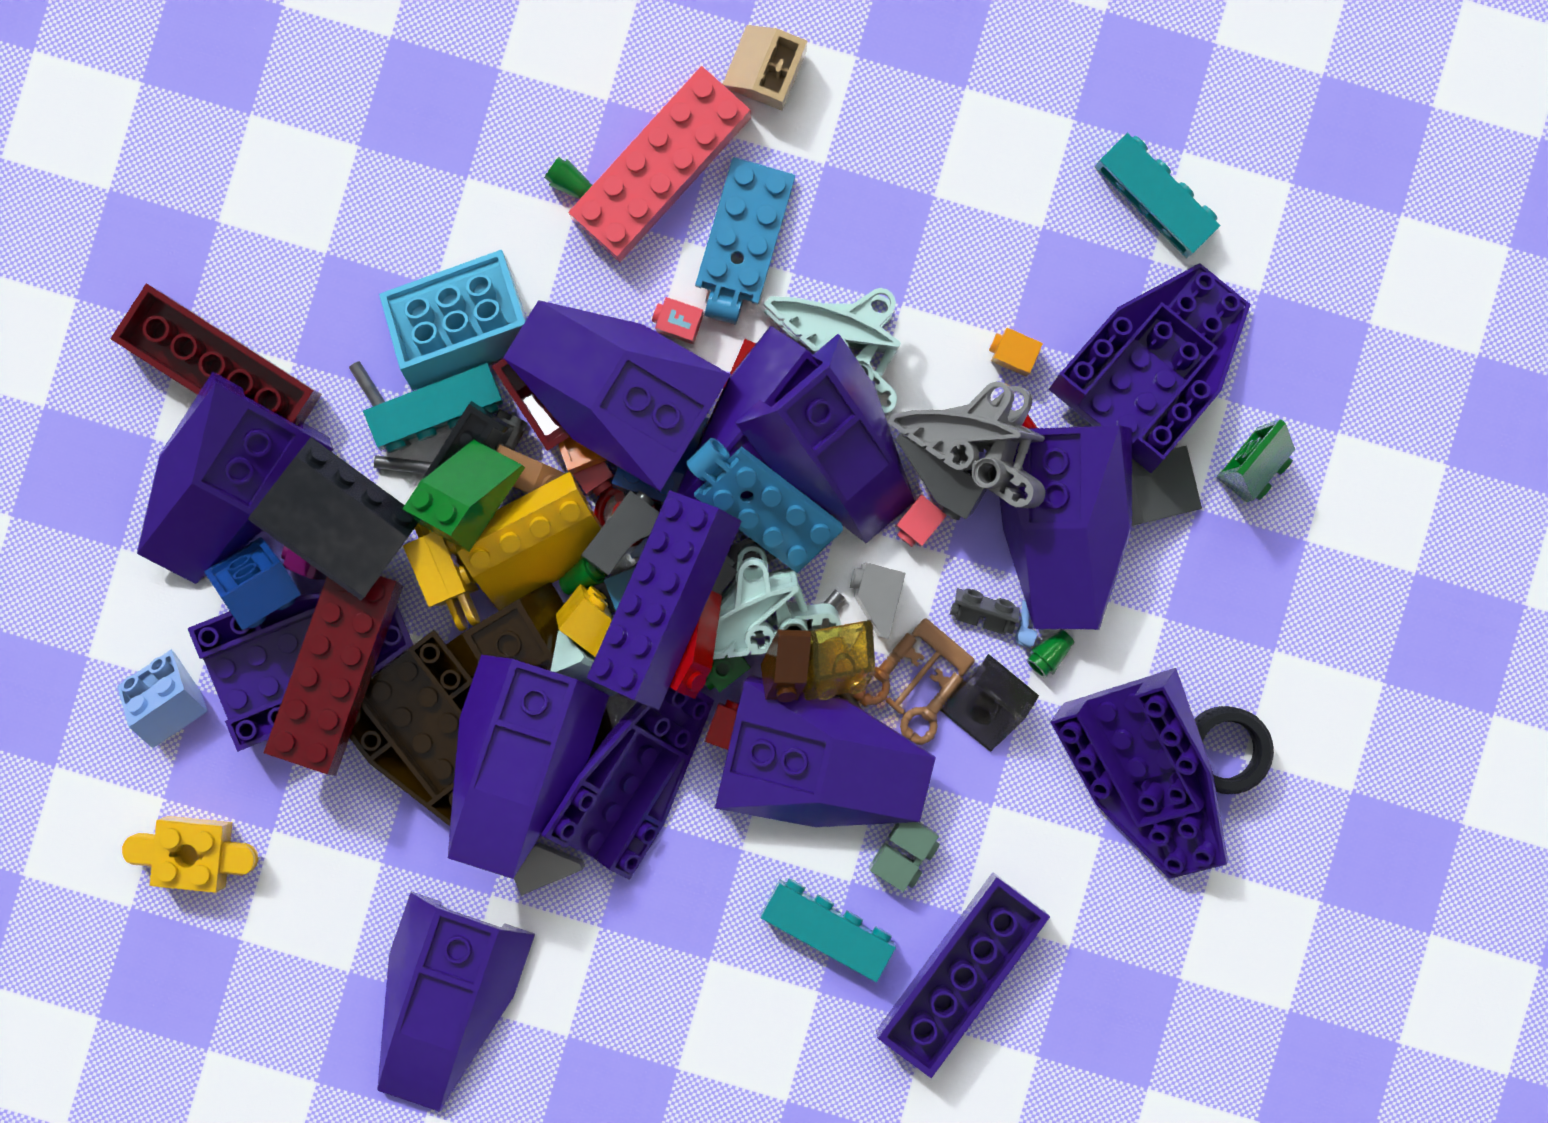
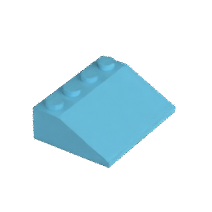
M502 249L379 294L400 371L412 391L480 365L502 359L527 319Z

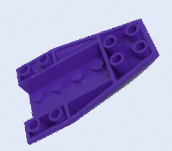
M770 326L729 377L694 454L710 438H714L727 449L730 457L742 446L764 463L735 424V421L759 400L772 407L817 369L819 365L812 357L813 354L779 330ZM687 468L676 493L698 500L694 497V492L706 481L697 478ZM744 491L740 496L742 498H750L753 496V493Z
M837 334L812 355L819 365L817 369L772 407L759 400L739 417L735 424L770 469L840 521L843 527L860 540L868 543L915 500L875 385L842 337Z
M321 593L296 597V601L290 607L284 610H275L266 616L267 618L262 624L255 628L248 627L242 631L230 611L187 628L198 657L204 660L228 719L225 723L237 752L269 739ZM398 605L392 617L373 674L414 645Z
M481 655L459 718L448 859L514 879L577 776L588 762L610 695L578 679L515 659Z
M669 687L659 710L636 702L599 745L577 776L541 835L565 848L570 846L594 858L610 871L630 880L666 822L715 700L701 691L698 692L694 699Z
M411 891L389 953L377 1091L440 1112L513 999L535 933L506 923L499 927L441 907V901Z

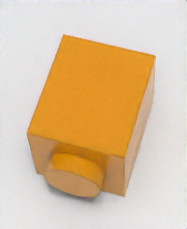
M1007 327L1002 335L996 333L989 348V351L994 353L991 362L1027 377L1031 373L1043 343Z

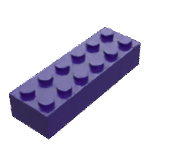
M669 490L587 675V679L657 710L660 709L738 532L741 520L717 507Z
M992 872L876 1029L877 1039L932 1078L1044 927L1050 915Z

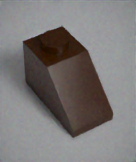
M777 630L761 663L765 700L790 702L799 699L807 684L811 631Z

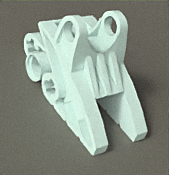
M877 288L853 304L821 303L796 297L770 296L763 305L766 308L764 313L778 327H783L782 330L792 340L800 343L801 346L812 354L816 353L837 334L842 337L849 349L862 350L855 358L871 381L873 380L877 383L875 386L877 394L882 396L886 393L889 396L887 400L889 406L882 405L885 416L892 412L897 403V395L895 390L882 378L885 369L901 345L898 339L883 329L884 325L892 317L896 305L892 292L885 288ZM876 301L883 302L888 310L883 313L876 312L871 304ZM875 353H884L877 369L873 370L870 362Z
M748 544L740 549L737 556L736 571L738 572L735 575V580L722 593L713 659H721L728 655V658L747 656L750 652L751 655L767 653L777 630L773 629V625H777L778 630L811 631V644L829 642L839 636L841 621L838 610L826 603L806 605L798 583L797 573L794 570L786 568L768 573L767 555L761 546ZM749 551H755L759 553L762 558L761 560L759 558L751 557L745 559L744 561L742 559L744 554H746ZM793 596L796 602H788V600ZM829 618V626L823 627L822 619ZM807 619H811L812 629H808ZM770 636L769 640L765 638V644L761 645L754 639Z

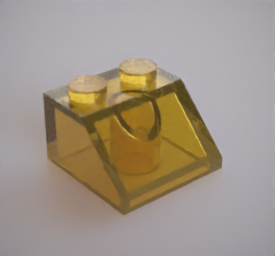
M871 620L811 630L807 684L803 689L806 701L817 698L827 700L838 694L848 692L850 694H857L864 691L875 673L874 636Z

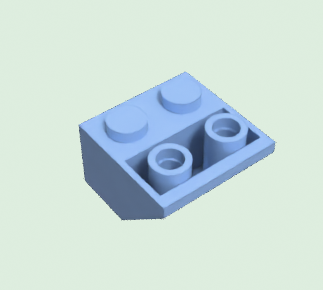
M172 649L162 656L155 658L149 665L134 675L127 677L117 686L128 727L151 748L156 747L208 712L200 689Z

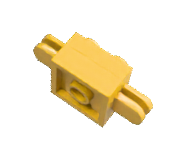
M418 523L414 528L418 539L402 546L428 607L447 604L459 631H464L468 628L467 620L472 626L480 623L479 615L470 596L471 593L479 590L475 580L457 554L454 543Z
M165 816L156 820L155 834H134L128 837L122 846V855L127 863L151 867L149 886L216 893L226 888L227 874L243 876L253 871L259 860L258 852L251 844L231 842L233 822Z

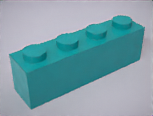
M1127 132L1098 161L1095 168L1187 259L1221 226L1216 221L1218 217L1211 208L1206 205L1201 206L1193 198L1195 196L1194 192L1188 185L1183 182L1178 183L1170 175L1171 170L1166 163L1160 159L1155 160L1147 152L1148 147L1143 140L1137 136L1132 137Z
M488 363L363 410L377 448L380 451L386 449L387 453H392L405 448V441L416 437L418 441L427 440L437 435V429L447 425L449 429H453L471 401L491 414L499 411L498 406L502 405L503 401Z
M788 878L787 882L779 879L760 913V918L877 983L896 949L895 943L891 941L892 935L877 926L873 930L862 925L863 919L848 910L844 914L833 909L834 903L819 894H817L816 898H813L804 893L806 887L793 879Z

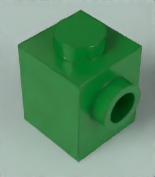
M728 655L721 659H713L712 670L706 678L705 685L710 691L716 688L720 693L748 671L751 666L743 656L728 658Z

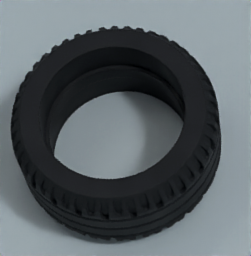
M1232 706L1210 708L1195 717L1202 742L1213 727L1223 722L1240 724L1248 731L1252 739V758L1248 766L1241 773L1230 778H1222L1213 774L1216 792L1221 794L1246 792L1257 786L1266 777L1272 765L1274 746L1271 734L1262 720L1247 710Z

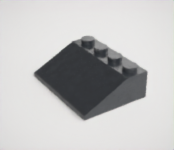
M312 437L248 518L253 524L361 601L418 524L416 520L402 509L404 507L403 503Z

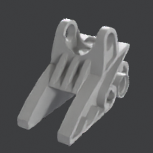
M992 382L967 405L945 410H911L892 414L887 422L901 433L908 435V438L921 447H926L925 449L928 452L944 460L943 462L956 470L971 469L972 478L979 487L989 489L1014 507L1036 508L1045 498L1043 484L1024 471L1022 467L1030 443L1043 442L1045 439L1043 435L1022 426L1032 406V397L1026 388L1021 386L1010 387L1003 382ZM1001 387L1004 392L991 401V394L994 389ZM1020 392L1024 397V404L1019 410L1014 411L1011 409L1014 402V393ZM1018 444H1019V447H1018V450H1017L1018 453H1017V456H1016V459H1015V462H1014L1013 459H1014V456H1015V453H1016L1017 446H1018ZM985 449L987 451L985 458L979 460V452H984ZM1020 486L1026 487L1025 492L1028 494L1026 499L1025 493L1018 489Z

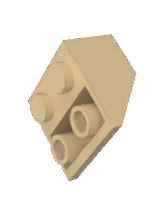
M746 25L722 84L729 90L783 111L806 55L808 41L778 28Z

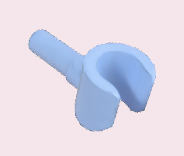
M1022 600L1021 621L1015 635V640L1019 645L1030 648L1034 645L1037 631L1028 628L1030 614L1026 601Z

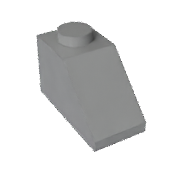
M540 842L535 844L514 877V880L522 896L582 871L585 864L582 859Z

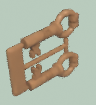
M924 618L913 630L912 635L909 633L905 634L892 650V653L887 656V659L879 667H868L856 674L853 682V698L857 701L860 700L859 703L864 707L867 705H877L886 700V703L899 714H903L900 724L901 735L917 745H923L934 739L938 728L937 713L963 683L964 679L961 676H964L975 660L930 620ZM914 637H920L936 652L898 699L893 701L891 698H887L890 691L889 675L903 657L910 658L912 664L916 667L919 666L920 663L917 660L923 661L925 657L921 653H916L912 646L917 642ZM940 655L958 669V674L954 672L950 678L943 676V672L940 669L936 668L934 670L937 674L935 676L931 674L929 678L934 682L937 681L941 689L927 706L914 707L907 712L900 706ZM869 675H873L878 681L882 682V690L875 697L866 693L861 687L862 681ZM916 715H921L930 724L929 731L922 737L908 727L909 721Z

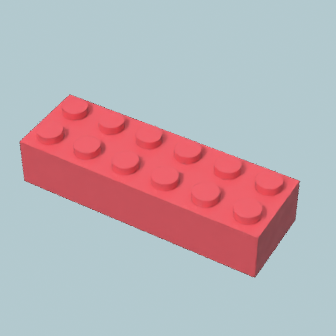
M701 65L570 209L568 213L571 219L620 263L749 122L751 110Z

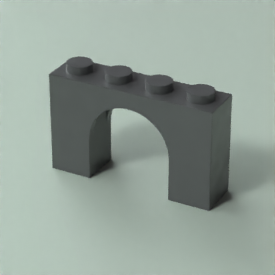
M630 490L580 557L605 576H608L630 546L641 539L649 537L660 513L652 507L655 502L641 491L635 494ZM728 556L712 588L713 591L720 595L738 572L732 567L735 562Z

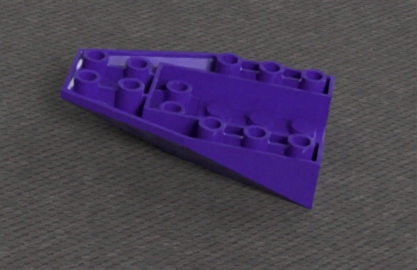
M1199 263L1117 307L1059 373L1048 390L1092 426L1120 425L1132 428V459L1149 473H1152L1221 392L1251 304Z
M541 300L537 301L503 357L573 440L659 492L662 490L731 375L644 324Z
M212 372L159 454L137 547V554L197 584L207 576L204 572L205 570L237 552L263 531L249 521L248 518L308 440L312 437L332 452L334 448L330 438L302 421L296 425L246 397L243 388Z
M1119 425L1030 429L1043 435L1045 439L1043 442L1030 443L1022 467L1024 471L1043 484L1045 498L1036 508L1014 507L1000 497L999 500L1003 532L1034 629L1100 630L1132 531V428ZM1018 444V446H1017L1016 453H1015V456H1014V459H1013L1014 462H1015V459H1016V456H1017V453H1018L1017 450H1018L1019 444ZM1020 486L1018 489L1025 493L1026 499L1028 497V494L1025 492L1026 487Z
M1177 668L1063 703L1050 723L1095 804L1168 879L1227 865L1228 856L1212 767Z
M751 675L744 680L715 809L810 827L920 822L936 757L846 699L803 689L798 700L790 702L765 700L762 677Z

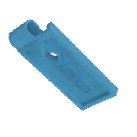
M732 158L695 283L697 288L711 290L704 313L705 317L736 325L743 299L751 301L753 304H759L795 181V174L739 158ZM735 253H740L744 260L740 264H735L731 261V256Z
M710 438L687 461L690 471L700 480L706 481L694 492V497L741 520L742 522L739 527L741 532L796 573L801 571L843 531L840 521L742 446L730 457L727 449L718 440ZM744 491L753 493V496L750 498H742L740 495Z

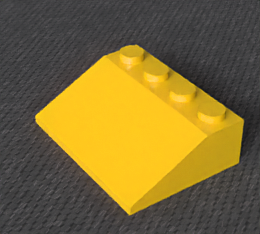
M568 472L499 508L470 552L456 544L454 545L457 554L472 578L497 610L500 611L519 598L563 577L581 559L580 556L601 530L602 526L571 472Z

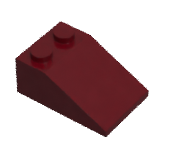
M505 359L492 366L547 451L570 437Z

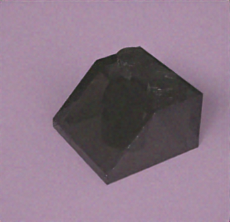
M988 654L969 673L940 711L991 752L1025 720L1040 695Z

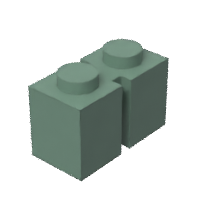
M921 822L896 823L888 835L890 841L915 856L913 860L884 842L869 865V870L903 893L907 886L910 888L915 886L922 874V871L919 870L920 864L925 858L930 861L940 846V843L936 842L939 835Z

